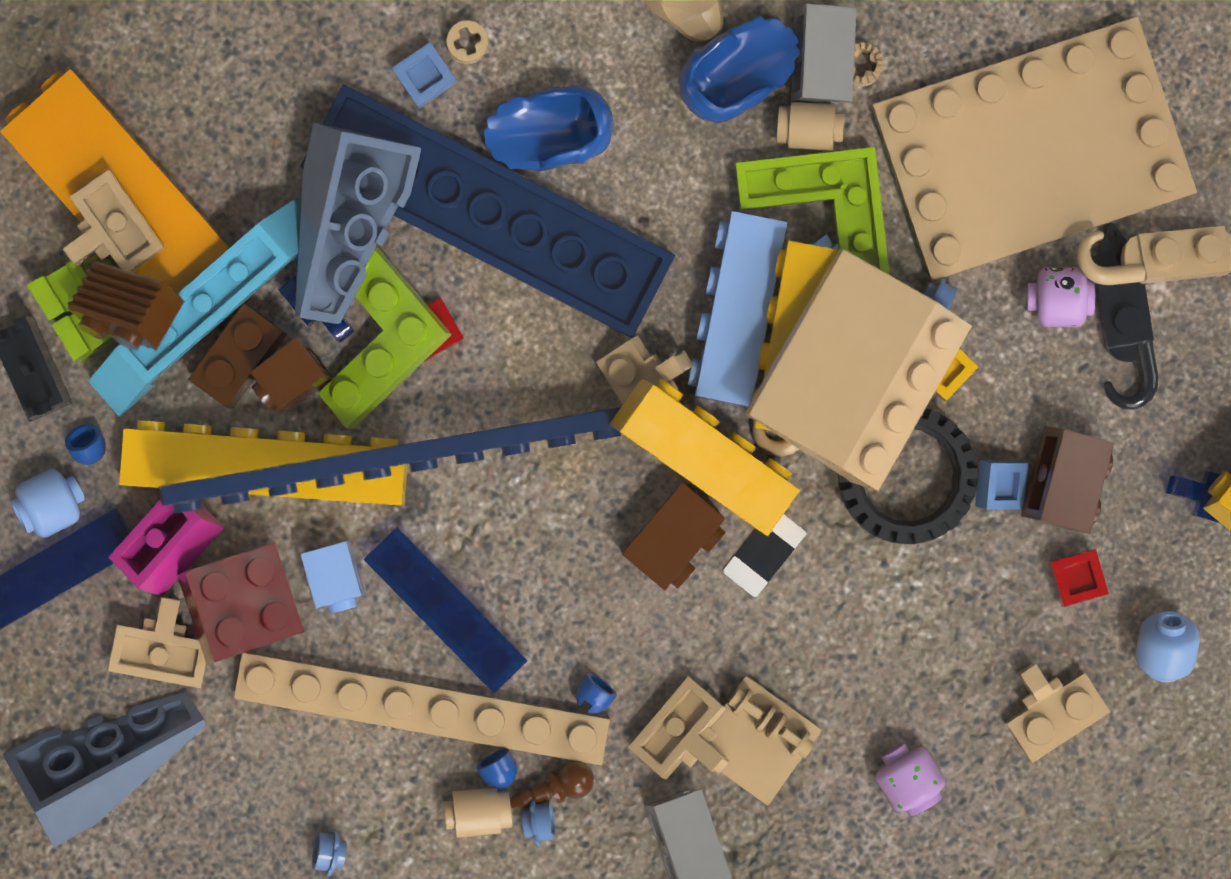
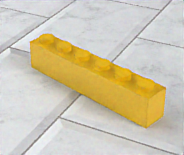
M137 420V429H123L119 485L158 488V486L395 446L398 445L399 439L371 437L370 446L351 445L352 436L324 434L323 443L305 442L304 432L277 431V440L258 438L259 429L230 427V436L211 435L212 426L184 424L183 433L165 432V422ZM408 464L391 466L392 476L371 480H363L362 472L345 474V484L317 489L315 480L296 483L298 492L277 497L402 506L405 505ZM268 488L249 491L250 495L269 496Z

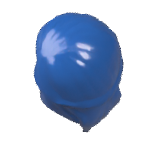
M758 16L750 22L735 26L721 33L705 46L694 49L688 61L681 67L678 75L680 95L684 104L697 117L715 123L726 122L758 105L771 92L783 86L788 77L795 71L794 61L801 52L796 46L799 40L792 28L784 26L775 17L771 20H764L762 16Z
M573 84L564 87L543 88L531 95L515 97L499 105L496 114L486 119L488 128L484 129L483 133L485 145L491 150L496 162H504L508 169L545 171L568 164H584L588 159L603 153L610 144L614 131L612 111L600 93L586 86Z

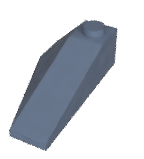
M319 123L313 124L303 168L295 304L296 317L335 324L341 323L367 275L365 267L376 246H383L389 235L386 228L398 207L404 208L411 195L421 153L420 147Z
M183 692L134 706L126 716L104 721L102 716L88 719L87 727L63 733L61 728L43 732L3 754V757L52 846L56 847L96 825L205 728L207 724L188 693Z

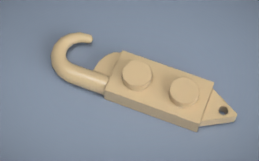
M1225 226L1138 234L1127 240L1121 252V265L1101 267L1091 258L1090 250L1092 245L1104 238L1102 231L1089 233L1081 240L1077 248V261L1080 270L1088 279L1102 285L1136 282L1146 284L1225 276L1231 272V234L1225 231Z

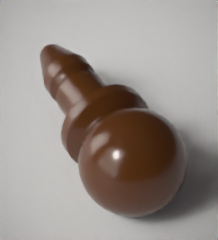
M568 762L561 767L558 773L554 771L548 772L549 782L544 781L533 785L530 789H522L511 797V808L530 807L532 800H535L536 803H541L552 799L553 796H555L558 803L564 802L566 796L573 799L582 798L593 788V772L583 762Z

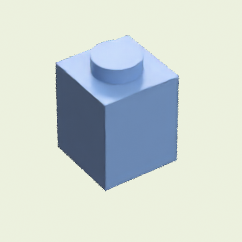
M350 541L301 554L316 609L328 606L329 613L333 614L357 607L355 597L364 595L365 591Z

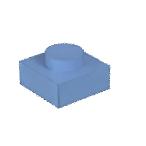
M430 42L392 68L419 109L457 84V80Z
M980 460L975 506L987 510L1023 509L1028 463L1018 460Z

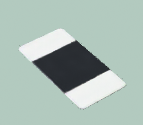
M783 514L769 536H766L757 529L754 530L724 568V574L753 597H757L805 537L806 531Z

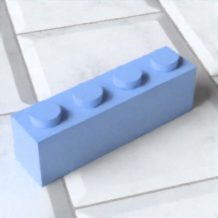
M734 211L731 212L729 222L720 221L715 248L723 250L720 268L711 266L706 294L714 295L711 314L702 312L697 340L705 341L702 360L693 358L692 363L694 366L690 369L687 385L696 387L694 397L746 408L749 407L755 389L759 357L767 328L768 307L774 293L777 278L775 276L777 257L780 249L783 247L787 222Z

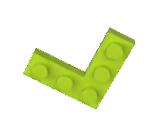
M875 147L735 163L740 211L833 200L839 248L851 251V254L890 275Z
M376 246L365 267L367 275L355 297L383 331L318 393L343 425L350 429H354L452 335L378 246Z

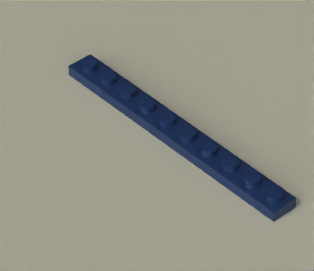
M621 407L158 486L161 505H173L174 513H182L203 509L201 500L220 496L222 505L250 501L249 491L268 488L269 497L298 492L296 483L315 480L316 488L318 489L345 484V474L362 472L363 480H371L392 476L391 466L409 464L410 472L438 468L437 459L455 456L456 464L484 460L483 451L501 448L502 456L530 452L529 443L547 440L548 448L576 444L575 435L592 432L594 440L621 436V433L609 424Z

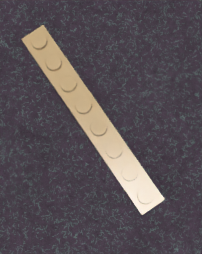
M249 652L242 653L234 699L601 766L610 718Z

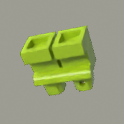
M94 255L79 266L69 261L66 266L46 277L42 276L27 285L47 319L54 322L52 327L73 361L83 363L115 341L110 334H106L104 339H98L84 332L78 326L80 319L68 309V303L73 301V294L77 293V287L82 285V278L87 277V270L91 269V262L98 261L117 267L111 257L102 261L98 255Z

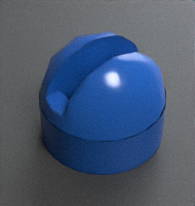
M94 424L77 426L65 438V446L71 457L80 464H95L103 458L106 452L105 438L100 429Z
M592 673L586 674L579 683L575 694L579 706L585 700L591 704L587 711L590 714L603 712L617 697L616 692L608 683Z
M501 749L492 753L476 766L483 781L489 787L497 789L507 788L513 783L517 774L516 762L509 749Z

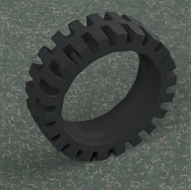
M925 408L913 430H920L937 439L947 451L953 468L952 488L944 504L930 516L915 521L894 520L875 508L867 498L864 486L852 483L838 474V486L842 501L852 518L867 532L884 541L897 544H918L934 540L960 523L959 521L969 511L971 502L976 495L978 468L975 460L976 455L974 449L969 444V439L952 420L941 413Z

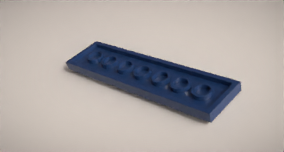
M344 84L342 85L322 124L421 148L411 195L404 208L398 207L393 216L631 339L634 337L675 258L674 254ZM306 156L300 166L302 169L304 168Z

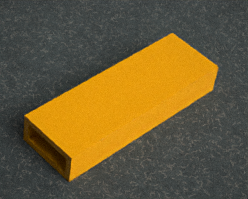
M71 69L65 74L59 71L52 75L41 86L42 94L30 105L26 102L20 104L6 117L7 125L0 131L1 134L80 222L84 221L85 218L70 196L105 171L110 170L166 247L165 250L136 269L134 273L166 282L178 294L231 247L80 76Z

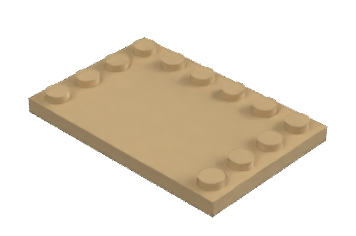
M1138 16L875 103L871 106L930 282L1197 193Z

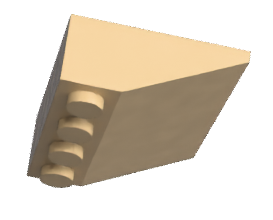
M839 248L745 414L850 482L879 491L972 326L938 302L848 251Z

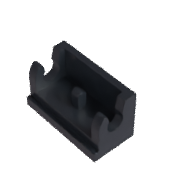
M23 316L14 320V325L0 330V359L28 421L32 422L73 402L36 319Z

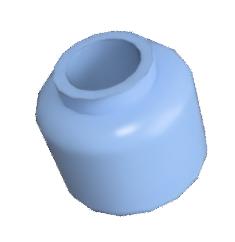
M47 469L19 483L15 489L16 498L10 500L24 531L27 534L34 531L39 537L45 538L78 522L80 518L78 504L85 501V498L73 476L65 479L59 471Z
M1166 611L1147 617L1141 623L1138 634L1135 658L1139 667L1151 678L1161 682H1173L1189 675L1196 666L1200 632L1195 623L1178 612Z

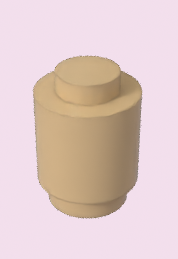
M791 102V106H779L777 143L788 144L789 149L833 151L834 142H843L845 114H836V104Z
M488 787L452 791L453 801H444L446 830L456 829V838L501 834V829L512 828L509 790L497 791V788Z

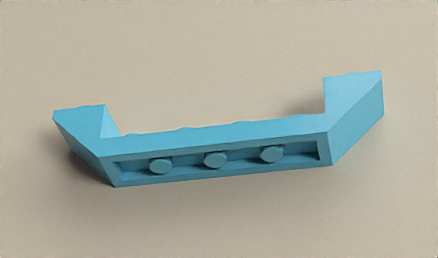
M300 196L255 225L178 293L185 302L156 351L144 345H140L139 349L135 351L120 344L89 379L88 382L119 417L155 387L153 384L154 380L291 260L294 262L298 261L302 200Z

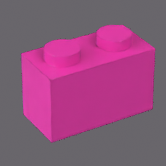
M159 500L113 551L109 558L138 589L164 596L178 580L177 575L185 572L225 527L203 505V509L174 513L173 505L162 506L161 500Z

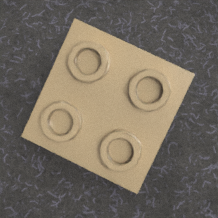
M745 676L724 705L727 709L710 728L718 735L711 745L730 760L721 773L768 806L802 757L806 758L815 745L814 741L822 729L748 676Z

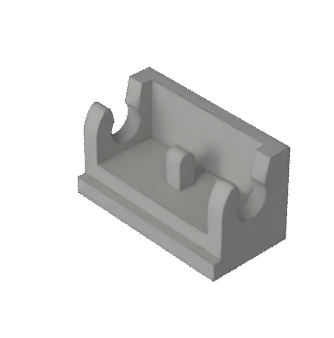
M805 4L794 10L793 32L799 40L796 46L801 53L794 61L795 71L791 74L790 103L806 102L838 105V102L849 103L852 101L856 8Z
M702 789L691 792L686 790L644 805L669 879H732Z

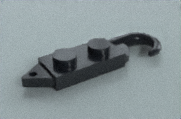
M1113 223L1107 225L1104 238L1101 240L1096 255L1091 256L1092 260L1101 267L1121 265V252L1127 240ZM1109 233L1115 234L1116 238L1114 241L1109 239ZM1140 282L1116 285L1095 283L1105 349L1116 360L1137 362L1141 384L1136 394L1123 396L1115 391L1110 381H1106L1104 383L1106 396L1114 405L1122 409L1135 410L1144 407L1153 399L1158 389L1159 379L1145 284H1140Z

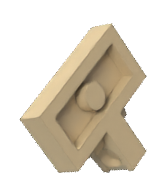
M110 170L105 171L70 196L85 218L84 221L77 225L82 235L62 248L73 264L79 266L97 254L102 261L112 256L121 269L134 272L166 249Z
M638 335L596 362L622 404L625 403L641 379L654 385L657 384L659 379H662L678 390L673 379L694 366L684 350L662 363L657 354L653 356L649 354Z
M160 597L155 620L144 618L142 629L116 624L107 671L201 688L206 661L199 640L184 637L186 626L176 624L180 600Z
M1031 663L1017 672L1030 693L1021 699L1026 709L1007 720L1005 724L1029 761L1033 763L1109 714L1110 710L1086 673L1081 672L1062 685L1058 677L1048 682L1038 666Z
M688 676L628 748L665 780L668 779L682 761L689 767H692L699 760L711 772L719 775L730 760L711 745L718 735L710 728L727 708Z

